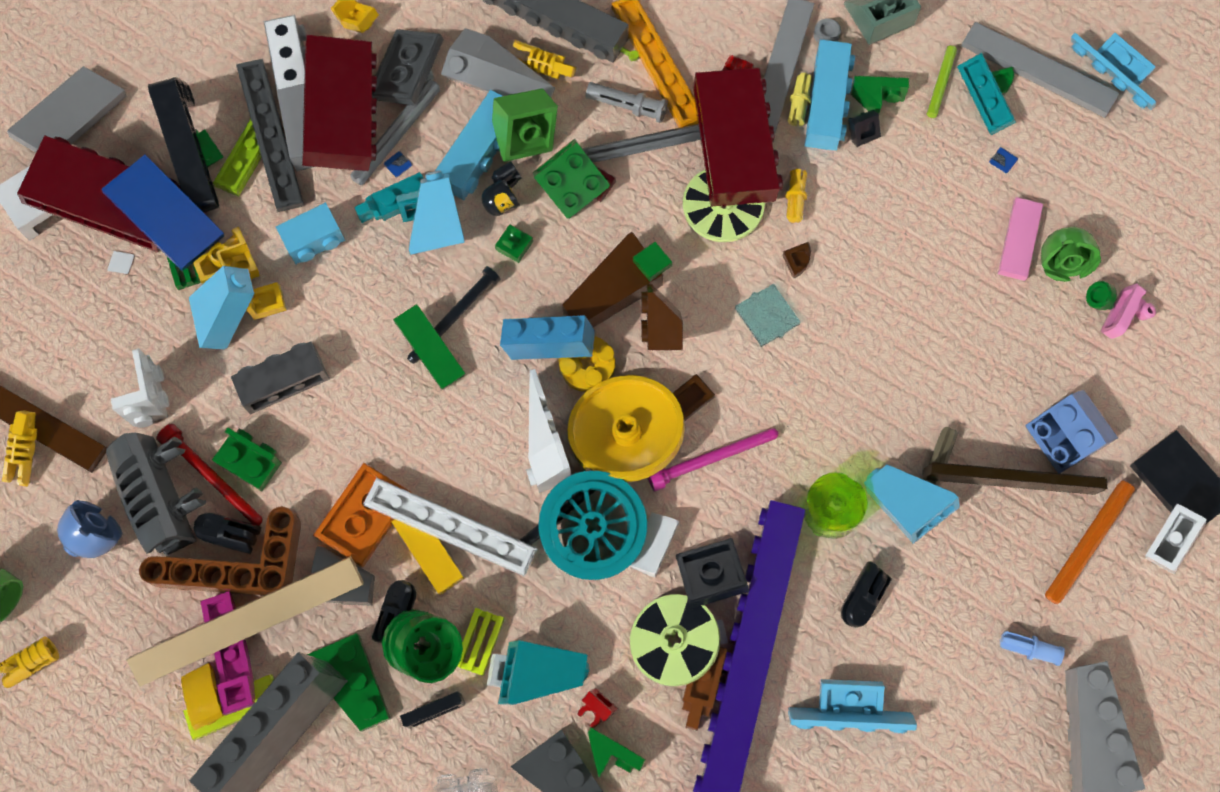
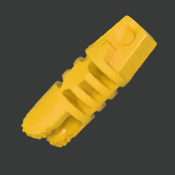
M517 40L514 41L513 47L521 51L530 52L527 61L521 58L518 59L533 71L559 80L560 74L568 77L575 76L577 67L564 63L565 56L551 53Z
M23 410L15 414L14 423L10 425L8 433L9 438L6 446L7 454L4 459L2 482H12L16 474L17 464H19L17 482L20 486H29L33 464L32 457L34 456L35 440L37 437L35 412Z

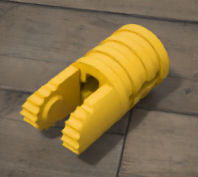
M44 636L39 641H35L30 646L25 647L1 662L0 672L5 674L2 678L4 688L15 686L52 662L57 661L59 653L54 643Z

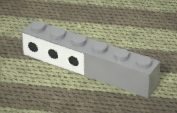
M295 15L264 21L289 158L296 171L314 168L302 166L305 47L303 41L306 40L305 27L303 24H298Z

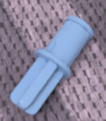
M1004 631L1000 638V647L1002 649L1026 655L1028 660L1035 658L1060 666L1063 661L1064 647L1040 641L1037 636L1030 638L1010 631Z

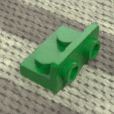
M227 428L225 433L229 437L212 461L262 492L282 464L275 456L277 451L263 442L260 446L252 442L254 437L240 428L237 432Z

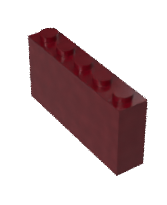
M306 34L302 166L369 171L371 161H376L377 146L372 144V138H376L377 122L372 121V114H376L377 99L372 98V92H376L377 76L372 75V69H376L377 53H372L371 41Z
M760 68L695 73L693 92L710 207L775 202L779 191L783 189L782 175L777 174L776 169L779 163L778 151L773 150L772 145L775 138L773 125L769 126L768 121L771 113L770 103L765 102L764 97L767 90L766 80L761 78Z
M44 135L17 192L22 204L155 252L160 250L101 190L129 166L115 157H109V159L102 157L88 147H75L61 137L55 136L51 138ZM169 178L181 190L179 183Z

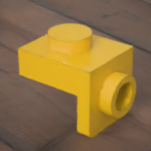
M337 0L331 7V11L344 28L360 33L368 30L379 16L374 7L360 4L356 0Z
M275 282L254 288V296L245 312L248 311L251 317L256 320L287 311L279 283Z

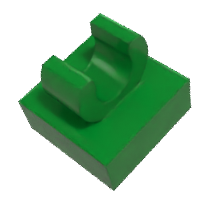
M509 224L495 244V249L519 263L532 245L533 237Z

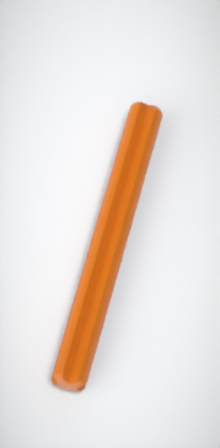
M1124 480L1117 484L1046 591L1045 597L1054 604L1062 602L1134 493L1135 487Z

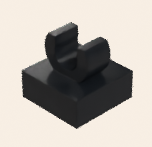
M875 110L860 113L859 116L854 118H848L852 143L857 147L881 137L879 114Z

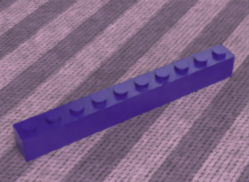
M770 500L768 507H762L758 525H762L763 528L761 536L755 535L751 553L756 554L754 565L748 564L745 574L750 592L740 595L737 611H741L742 615L740 623L734 622L730 640L735 641L733 652H727L722 670L728 671L725 683L719 682L715 700L720 701L718 714L713 712L711 714L708 731L713 732L711 743L704 744L700 762L706 764L703 776H696L693 792H740L806 510L804 508Z

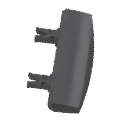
M137 432L124 433L106 449V454L121 502L146 554L156 549L158 553L163 552L167 556L197 542L186 515L205 505L206 500L198 499L203 495L202 491L198 488L192 489V491L179 498L165 465L168 461L185 452V449L177 448L182 442L178 438L173 437L158 447L153 436Z

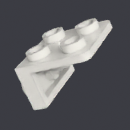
M138 348L132 350L140 391L112 398L111 404L112 409L133 427L143 428L152 425L154 421L168 418L166 407H169V400L166 392L162 391L161 382L164 381L161 367L155 365L151 357L145 355Z

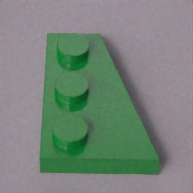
M358 633L307 654L327 661L348 680L334 697V700L360 731L363 732L391 719Z

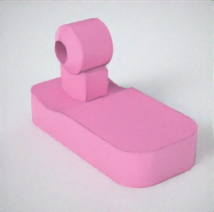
M1137 283L1125 287L1116 299L1115 307L1110 311L1101 332L1110 339H1113L1126 332L1135 314L1142 321L1153 318L1156 315L1155 306L1151 303H1146L1142 299V296L1146 294V290Z

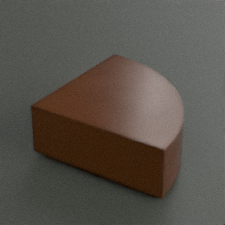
M809 242L783 251L782 256L793 279L800 276L808 266L811 254Z

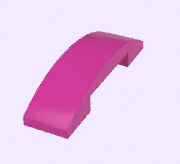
M230 591L200 601L204 623L236 609ZM246 639L214 653L220 680L217 688L223 715L251 707L255 703L253 673Z

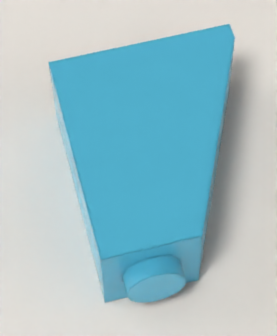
M441 170L425 174L426 178L421 179L409 242L410 255L465 243L449 174H442Z
M222 266L189 297L199 348L225 350L228 347L254 296L249 269Z
M888 464L882 469L877 468L867 476V481L864 482L867 493L913 544L960 508L959 497L955 493Z

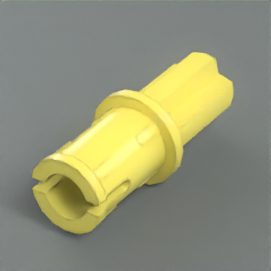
M805 72L797 76L794 93L790 96L792 103L787 122L793 126H797L798 120L799 126L804 125L807 105L811 103L809 94L813 78Z

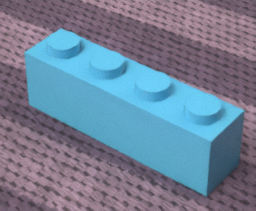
M828 40L819 41L804 147L836 151L839 141L845 140L847 125H843L842 120L843 117L847 118L850 103L845 101V96L850 94L852 78H848V71H853L855 55H851V43Z
M492 90L486 95L435 170H441L442 174H449L453 194L462 200H465L469 193L472 194L476 190L479 182L478 179L483 172L486 173L490 169L493 157L497 151H500L492 123L494 98L501 97L502 95Z

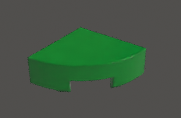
M1013 67L992 72L1003 96L1012 85L1014 78Z

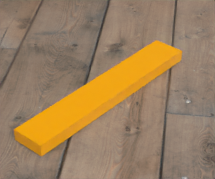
M618 0L611 3L612 10L617 19L629 24V40L635 51L638 52L640 60L662 99H667V108L678 127L698 124L694 96L639 0Z

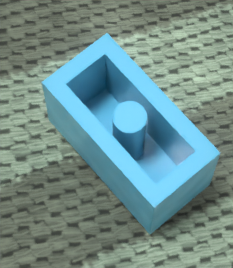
M326 202L276 226L295 264L308 262L315 255L325 250H332L345 241Z

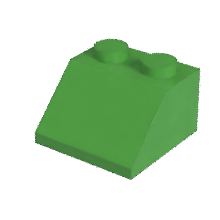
M543 88L494 98L492 123L504 162L553 150L558 106Z

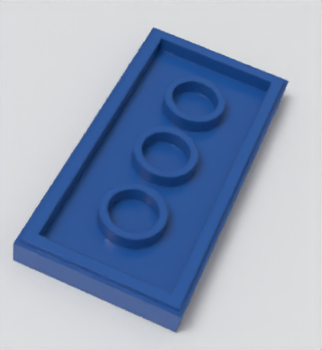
M143 155L101 189L182 272L224 237V232L146 155Z

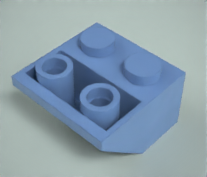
M1084 390L1070 394L1025 425L1058 473L1064 472L1118 439Z

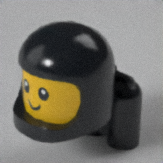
M510 161L493 172L491 178L494 184L487 187L481 196L484 208L494 216L503 215L508 209L520 206L512 188L522 177Z

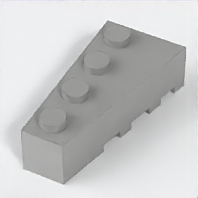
M1105 661L1066 670V701L1070 729H1068V741H1070L1071 746L1069 769L1070 774H1072V790L1070 791L1135 792L1145 790L1108 662Z

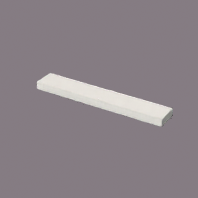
M376 478L363 503L364 506L524 577L537 551V548L379 478Z

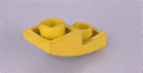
M210 663L181 676L185 705L194 730L213 724L224 716L219 693L216 689L215 670Z

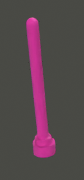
M771 428L667 469L663 468L661 471L648 477L649 484L654 492L666 488L665 485L670 483V480L775 440L779 433L775 428Z

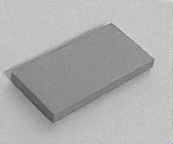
M83 66L7 130L8 135L35 153L44 135L51 138L55 136L61 137L72 145L126 97L125 90Z

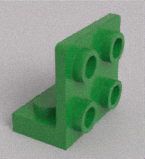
M573 139L533 171L536 181L567 219L571 218L610 187L608 181L587 156L576 139Z

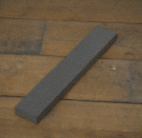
M263 59L236 64L277 212L303 207L304 203L293 164L289 158L287 143Z

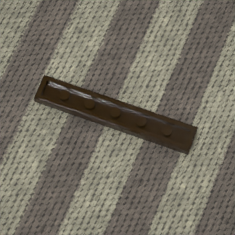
M932 462L922 471V479L931 481L1095 495L1108 489L1105 477Z

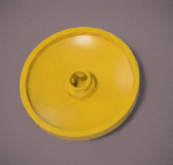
M625 375L604 380L599 385L587 390L571 411L567 433L572 452L585 470L603 471L611 473L608 476L623 479L625 482H633L656 474L673 460L681 447L685 425L681 406L677 398L667 387L647 377Z

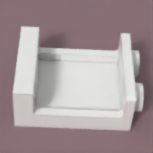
M27 167L0 184V203L16 228L31 241L39 236L34 226L46 220L52 214L21 203L17 192L29 169Z

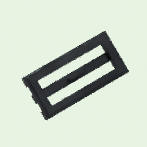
M457 691L405 713L400 718L403 726L411 729L463 707L465 701L462 694Z

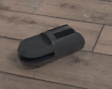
M204 513L199 515L194 521L193 529L196 536L204 542L251 555L253 551L251 546H254L257 541L255 535L260 534L262 527L215 513Z
M871 561L865 564L841 607L842 620L845 624L855 628L864 626L869 621L892 580L889 575Z
M398 580L388 588L372 634L374 642L382 643L384 632L391 620L400 613L413 609L417 592L410 582Z

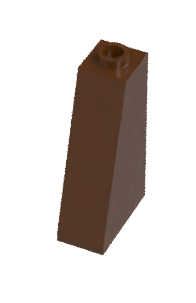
M633 232L625 236L562 304L564 315L561 317L585 315L591 326L595 327L641 299V292H647V284H653L656 288L663 285V274L649 281L633 262V257L644 250V247Z

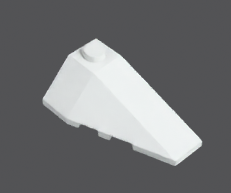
M533 369L530 370L528 459L531 468L526 469L531 486L537 484L539 493L553 489L560 481L570 476L571 471L559 434L556 432L553 417L547 408V401L536 370Z

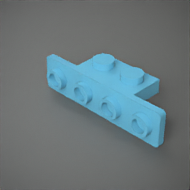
M1076 33L1071 36L1073 44L1071 48L1081 57L1088 56L1093 61L1091 65L1099 73H1108L1113 78L1111 82L1120 91L1128 90L1133 95L1131 99L1142 109L1148 107L1150 110L1156 106V101L1139 87L1155 70L1156 66L1118 34L1114 33L1097 51Z
M821 679L819 708H788L791 725L801 729H812L814 726H821L836 731L844 730L845 728H858L865 732H873L876 729H889L894 733H906L908 730H917V723L911 712L883 711L885 686L880 681Z

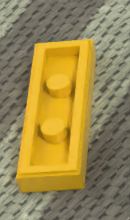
M395 519L391 521L439 595L465 579L438 538Z

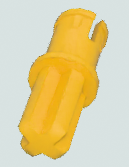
M802 169L790 171L789 191L785 195L788 200L786 217L790 223H799L803 219L804 201L807 199V193L805 192L807 172L805 170L802 171Z

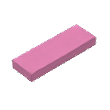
M1018 197L1014 199L998 274L1023 281L1028 278L1043 207L1042 203Z

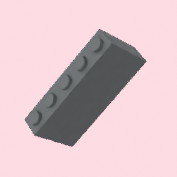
M297 652L189 781L200 792H255L348 680L327 661Z

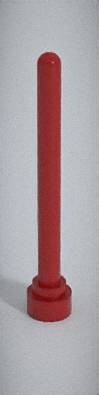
M168 424L159 431L156 440L161 445L173 437L178 438L182 444L177 448L185 449L181 456L251 524L258 526L262 524L263 518L183 441L182 431L175 424Z

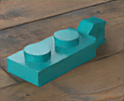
M420 172L365 198V202L354 207L360 221L363 223L374 217L376 220L383 219L385 221L400 214L396 196L419 191L421 179H423Z

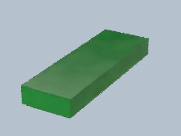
M417 304L393 319L441 390H444L465 375L461 366Z

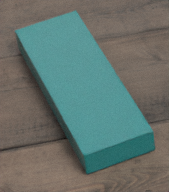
M982 53L957 66L990 135L1016 123Z

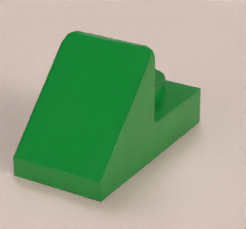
M855 76L851 87V96L867 111L875 110L879 114L882 101L889 103L904 101L909 89V78Z
M589 729L588 736L599 778L612 756L617 758L615 765L631 774L633 769L640 771L646 759L595 729Z

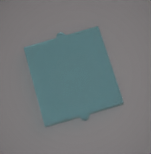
M774 284L758 293L753 292L750 298L735 306V310L761 347L778 337L783 338L786 332L801 323Z

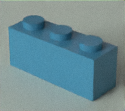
M585 315L503 319L500 346L511 360L592 357L595 330Z

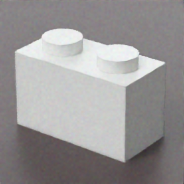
M1177 504L1146 553V559L1175 574L1206 524L1207 519Z

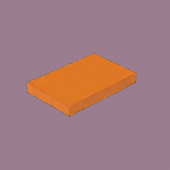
M363 463L313 535L345 557L352 556L353 561L361 567H364L393 525L391 521L394 520L363 504L376 478L411 492L366 463Z

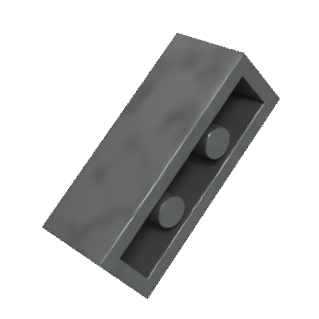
M311 341L308 343H298L290 351L283 354L271 355L258 365L243 367L237 374L231 376L241 404L250 414L330 380L318 351Z

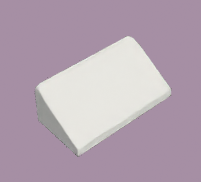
M651 512L647 521V535L644 546L638 557L629 567L655 578L679 525V521Z

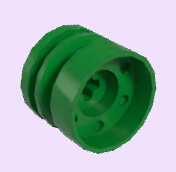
M414 609L402 612L392 619L384 632L382 641L384 657L391 667L419 682L431 684L444 680L455 671L461 661L463 651L462 637L455 625L439 616Z

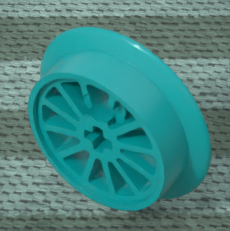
M583 471L570 475L560 481L549 492L541 507L539 536L547 556L558 568L576 578L601 580L615 576L635 561L644 546L647 535V515L639 495L623 479L608 476L611 473ZM589 490L601 492L595 511L591 509ZM579 492L584 493L587 513H584L572 499L573 495ZM605 494H609L616 499V502L603 514H600L599 511ZM568 501L580 514L581 518L562 513L560 509ZM617 506H622L625 517L612 520L605 519ZM562 517L578 523V526L558 530L557 518ZM597 518L599 520L597 525L600 527V530L588 533L586 531L588 525L585 523L586 519L593 520ZM627 522L626 534L607 528L609 524ZM572 532L567 539L566 546H563L558 535ZM604 533L624 539L621 547L616 550L606 539ZM577 535L584 536L589 543L587 550L583 553L575 552L572 548V540ZM598 538L613 553L610 557L603 560L600 556ZM594 546L596 561H585L584 557L592 551Z

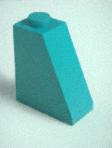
M520 640L509 642L498 704L515 705L583 686V682L587 679L589 673L588 655Z

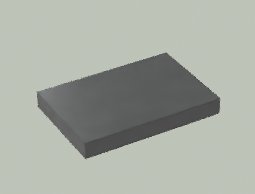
M396 29L376 73V92H372V98H376L377 101L416 105L444 41L441 34Z

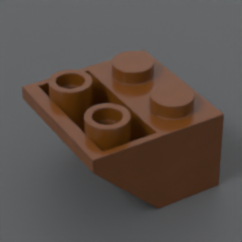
M647 284V292H641L642 313H647V320H641L642 342H647L648 350H683V320L681 312L653 284Z

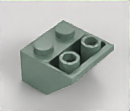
M847 0L844 2V6L869 45L914 26L921 9V5L917 0Z

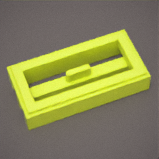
M475 607L462 642L463 651L461 661L457 667L484 676L503 625L504 617ZM480 617H482L484 620L469 661L464 663ZM490 621H494L495 625L479 668L475 667L474 664Z

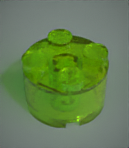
M828 473L819 477L812 484L805 496L803 508L806 509L804 519L815 535L837 539L845 537L855 530L862 521L868 505L866 492L860 483L855 482L843 473ZM831 501H833L835 506H840L838 511L834 507L829 506Z

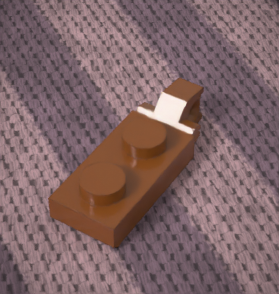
M719 647L716 660L706 674L686 685L682 700L684 702L682 710L688 711L689 715L685 728L698 731L701 715L709 717L710 711L713 709L727 648Z

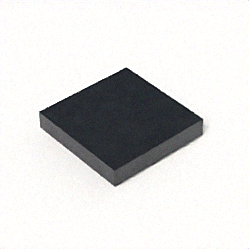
M733 538L675 555L691 609L750 592Z

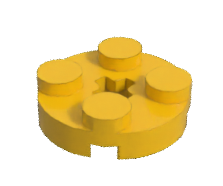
M594 336L592 357H589L592 358V362L595 364L593 367L582 368L580 361L587 357L559 358L560 373L566 384L575 390L586 392L591 387L599 385L602 381L610 379L614 375V350L606 341L597 336Z

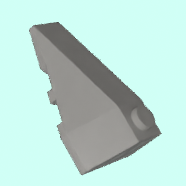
M467 28L463 30L449 48L441 75L449 80L487 93L492 90L502 96L543 88L552 98L555 87L490 36Z

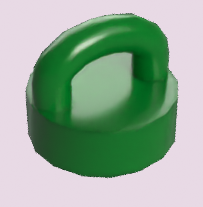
M1104 281L1093 283L1086 293L1088 305L1097 310L1114 309L1117 297L1115 287Z

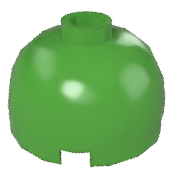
M1065 227L1054 231L1046 238L1041 248V263L1044 272L1051 279L1063 282L1071 281L1068 276L1079 275L1081 279L1094 272L1101 263L1100 248L1094 236L1079 227Z

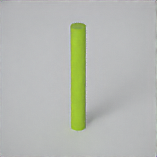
M952 45L946 48L929 104L927 116L930 118H936L940 109L957 52V48Z

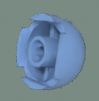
M77 500L64 511L58 522L57 533L64 550L69 555L82 558H96L108 553L117 544L122 536L121 527L111 515L106 520L104 516L99 514L102 509L97 505Z

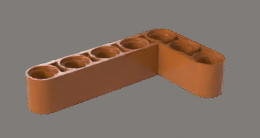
M284 506L276 507L269 513L260 564L151 556L144 559L141 563L139 575L145 582L159 588L220 593L230 591L233 594L264 596L293 582L301 521L296 514ZM289 516L290 522L288 526L279 529L280 520ZM285 545L286 550L283 556L275 558L274 552L276 548ZM158 566H162L161 575L154 579V570ZM191 568L192 574L190 578L183 581V572ZM217 570H221L219 581L212 583V574ZM250 572L251 579L249 583L241 586V577L245 573ZM280 574L281 581L279 585L270 588L269 582L271 578Z

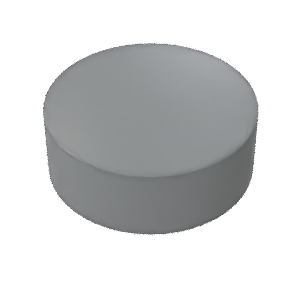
M829 18L820 20L814 30L816 42L819 43L820 40L838 42L841 34L839 23Z

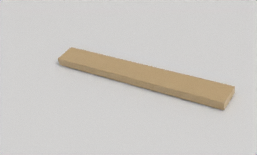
M349 556L130 656L126 661L139 687L360 587L364 584V581L352 556Z

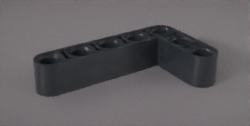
M173 77L148 84L149 94L182 192L203 213L218 209L219 201L188 109L195 106L194 97L188 83Z

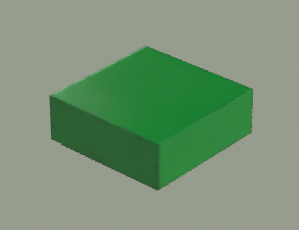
M653 242L633 257V262L649 281H652L672 266V261L656 242Z

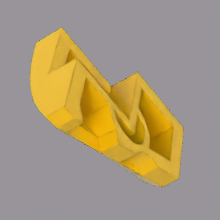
M239 226L231 230L233 235L223 244L217 242L207 254L201 255L193 262L202 285L222 266L249 269L251 279L260 276Z

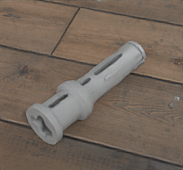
M590 82L586 90L587 99L631 110L637 117L644 115L654 118L656 122L661 123L666 113L667 99L660 101L646 97V93L634 95L594 82Z

